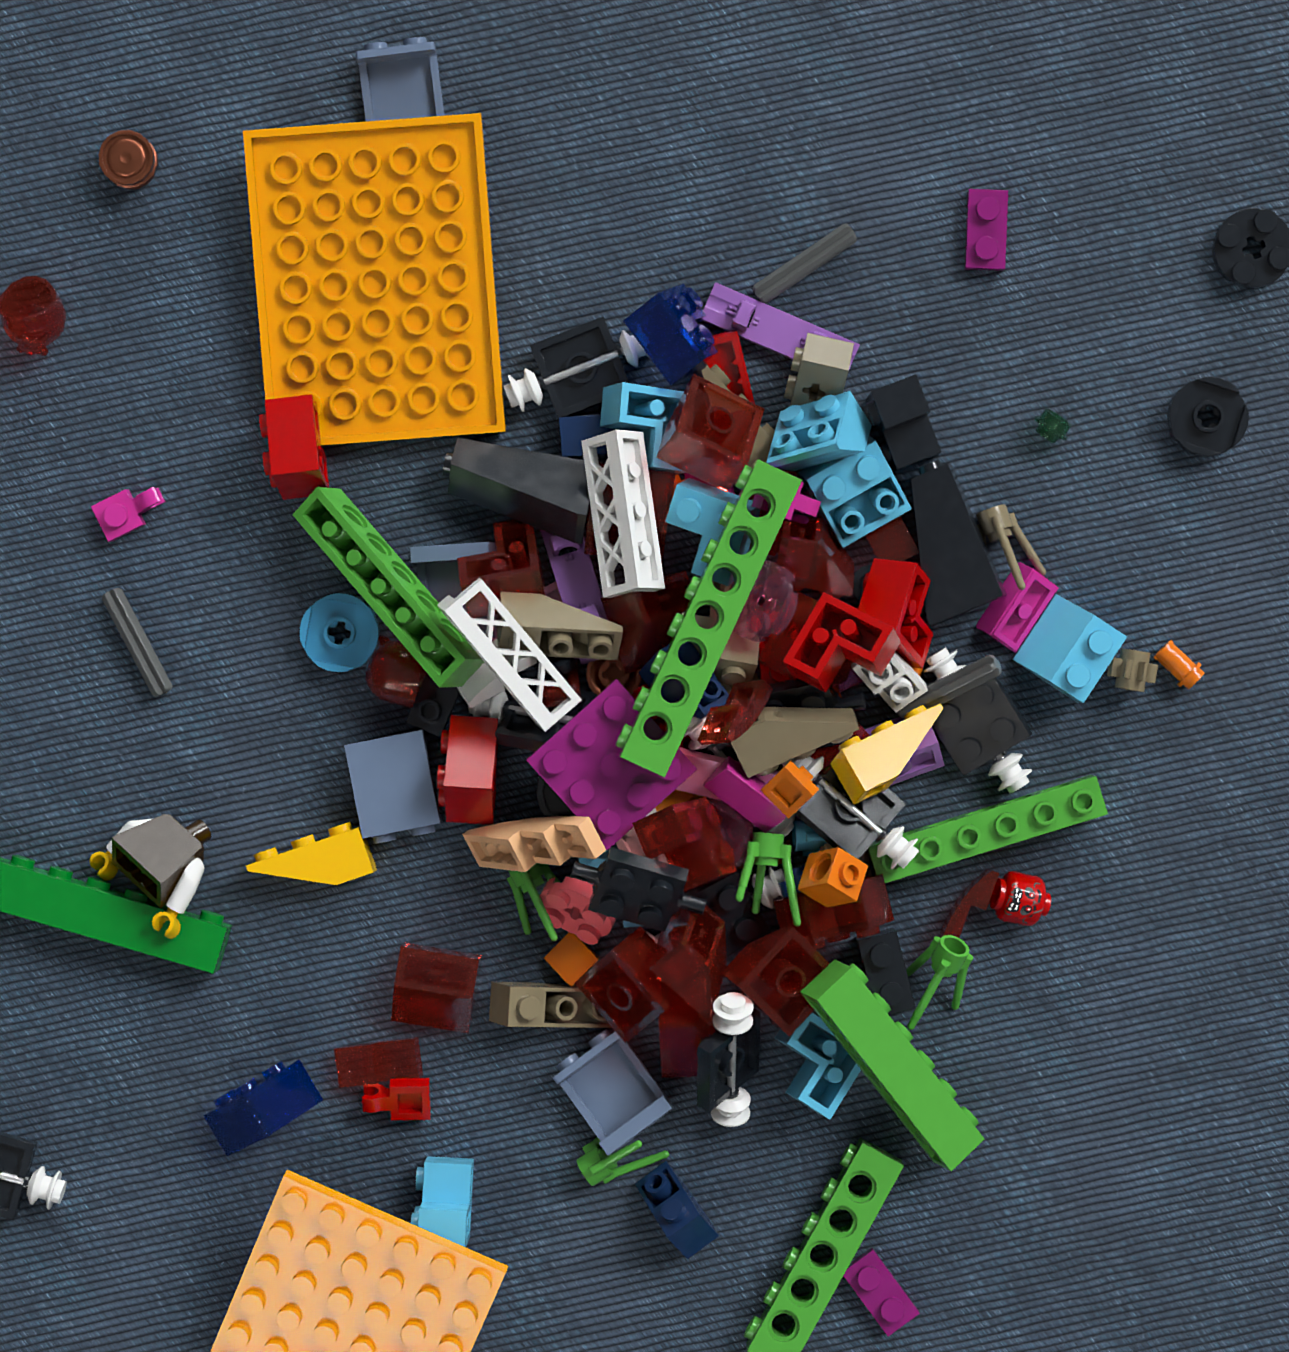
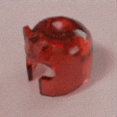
M25 276L11 283L0 295V320L6 334L12 341L18 344L16 347L18 352H25L30 356L34 354L46 356L48 354L46 346L58 339L64 331L67 316L66 310L57 292L47 279L38 276Z
M380 635L378 638L380 645L373 651L367 663V685L372 694L380 700L412 708L427 672L399 640L391 641L386 636Z

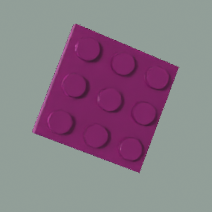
M617 679L526 759L576 816L590 817L606 850H609L697 770L679 748L665 777L618 756L621 748L615 746L620 732L625 723L630 726L633 725L639 711L632 709L635 699ZM651 717L645 721L643 729L649 739L656 740L664 735L665 732Z

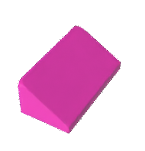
M1018 562V566L1026 586L1025 589H1018L1012 572H1010L1003 583L1007 595L992 601L976 624L980 631L1014 653L1018 651L1059 588L1039 572L1021 562Z
M730 756L722 762L703 784L705 788L764 833L787 818L761 791L765 783L755 775L748 778L742 765Z

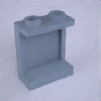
M413 37L403 40V45L388 47L386 42H374L364 45V50L355 52L359 65L366 121L445 116L437 50L434 42H427L425 37Z
M477 542L410 547L411 563L417 564L418 579L438 602H441L448 595L455 599L478 578H481L494 595L500 599L496 543ZM478 592L462 607L471 618L487 619L489 601L481 592ZM495 610L494 619H497V611H496V610ZM477 624L486 635V625ZM493 625L492 638H497V625Z
M425 730L344 745L362 839L372 837L373 844L396 840L395 832L411 829L412 836L435 832L434 825L443 822L442 815L439 813L430 768Z
M606 1029L588 1042L592 1049L580 1058L576 1053H573L559 1063L556 1067L560 1072L553 1079L556 1084L563 1088L599 1138L600 1146L609 1156L675 1107L622 1033L615 1031L610 1034Z

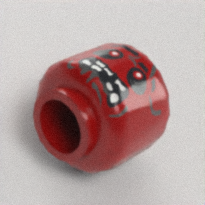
M1010 871L1005 873L1002 878H997L994 881L989 903L990 907L995 909V914L999 920L1022 926H1033L1039 921L1041 916L1048 914L1051 906V894L1046 893L1045 883L1040 877Z

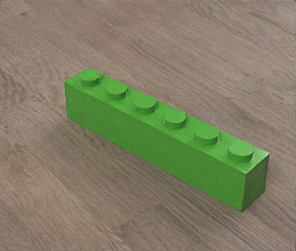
M834 959L800 993L931 1160L952 1171L984 1140V1137L976 1128L979 1124L977 1118L966 1107L962 1106L960 1108L954 1100L957 1096L956 1091L947 1081L936 1077L932 1071L935 1068L932 1060L923 1051H916L910 1043L913 1039L911 1033L904 1025L898 1021L894 1022L888 1015V1012L891 1011L888 1003L875 992L872 994L865 984L869 980L864 972L853 963L848 966Z

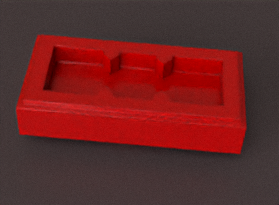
M732 330L698 339L704 363L709 368L716 364L731 380L726 386L736 398L742 393L756 407L738 331Z

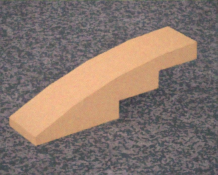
M553 816L528 818L474 828L462 834L479 867L526 872L536 863L561 866L570 857L597 859L606 851L590 817Z

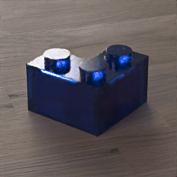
M684 284L657 293L623 320L670 386L685 379L718 353L713 345L715 341L710 331L704 325L697 324L706 316L701 308L703 306L702 300L692 288H686Z
M300 1059L287 1066L281 1060L261 1072L265 1078L261 1082L257 1083L253 1078L213 1100L216 1108L203 1116L227 1156L270 1136L323 1101Z

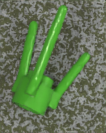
M752 832V842L748 841L747 856L735 900L737 902L743 900L753 864L757 865L752 913L758 914L766 866L778 867V859H782L793 924L798 927L801 925V918L791 864L792 845H784L783 834Z
M536 863L526 872L508 870L510 877L507 878V881L514 894L524 933L526 935L531 934V927L522 891L523 893H529L551 941H556L558 936L536 888L545 883L542 878L543 875L547 880L555 878L554 883L560 882V880L554 875L548 864Z
M944 935L942 938L935 936L930 946L906 969L907 975L911 976L931 958V967L935 971L933 978L907 1024L909 1030H913L942 978L951 977L956 973L958 974L951 1007L953 1010L959 1008L967 970L973 960V956L969 954L968 945L960 938L953 935Z
M596 1137L593 1141L582 1147L585 1154L577 1159V1164L589 1184L595 1186L601 1181L606 1184L618 1176L669 1157V1152L665 1150L617 1167V1161L642 1147V1142L637 1140L608 1156L603 1148H599L600 1140Z

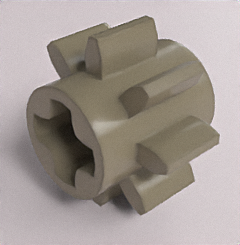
M1121 648L1120 658L1114 657L1107 673V676L1116 677L1115 688L1144 692L1146 682L1155 683L1158 665L1149 663L1151 653Z

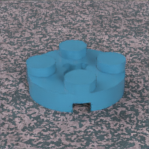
M342 593L327 595L311 605L301 620L300 642L304 650L318 667L327 671L348 672L365 665L368 659L375 653L379 643L380 628L374 611L361 599L352 595ZM342 621L345 622V629L351 631L350 638H344L342 644L338 645L335 643V637L329 635L330 627H337L338 622Z

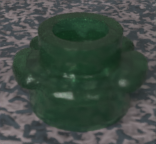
M1045 408L1041 416H1035L1034 419L1039 424L1036 431L1052 443H1055L1058 438L1061 440L1068 439L1066 434L1072 425L1059 414Z

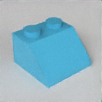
M1055 594L1012 660L1075 702L1084 703L1127 636L1094 614Z

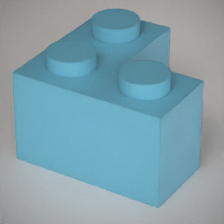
M625 382L603 387L600 427L643 432L649 474L672 476L689 472L695 393Z
M688 478L676 485L665 522L702 535L691 573L702 576L707 563L701 561L702 555L710 539L718 541L724 526L718 524V521L727 502L735 504L739 495ZM748 499V512L754 517H759L761 510L752 507L753 500ZM738 531L731 535L729 543L735 553L743 555L748 552L751 540L746 533ZM719 568L714 572L712 581L729 586L734 582V577L729 570Z
M795 1005L775 1036V1039L806 1058L785 1093L830 1120L861 1069L819 1016L808 1009Z
M427 1156L424 1161V1167H417L416 1190L423 1191L422 1203L420 1206H415L414 1213L412 1212L411 1224L461 1246H467L471 1227L474 1159Z

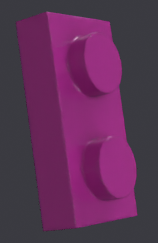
M968 190L964 270H1005L1008 190Z
M870 1248L850 1263L844 1278L888 1337L920 1314L917 1307L873 1248Z

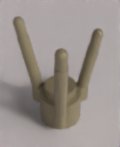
M1001 504L976 514L979 522L978 528L985 544L987 536L990 543L1000 541L1019 590H1024L1026 586L1008 537L1012 536V532L1037 572L1045 576V568L1019 527L1014 512L1009 514L1006 504Z

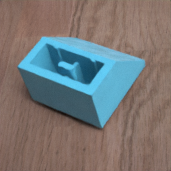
M851 391L837 395H827L820 400L803 405H792L780 411L766 463L780 470L797 471L865 452L872 425Z
M870 436L865 452L811 466L798 472L811 498L821 502L819 512L842 548L912 509L876 440Z

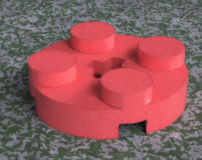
M565 877L562 883H554L555 878H551L546 882L540 898L554 928H562L577 935L584 943L592 945L597 944L600 937L607 936L610 933L617 918L588 910L593 893L592 884L570 877Z

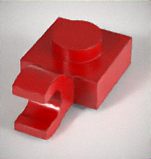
M430 1078L390 1079L389 1088L378 1083L363 1084V1112L391 1111V1121L431 1120Z

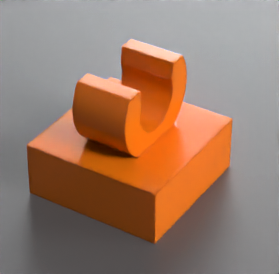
M790 760L764 785L761 791L789 819L814 796L819 788L811 781L814 776L803 765L798 768Z

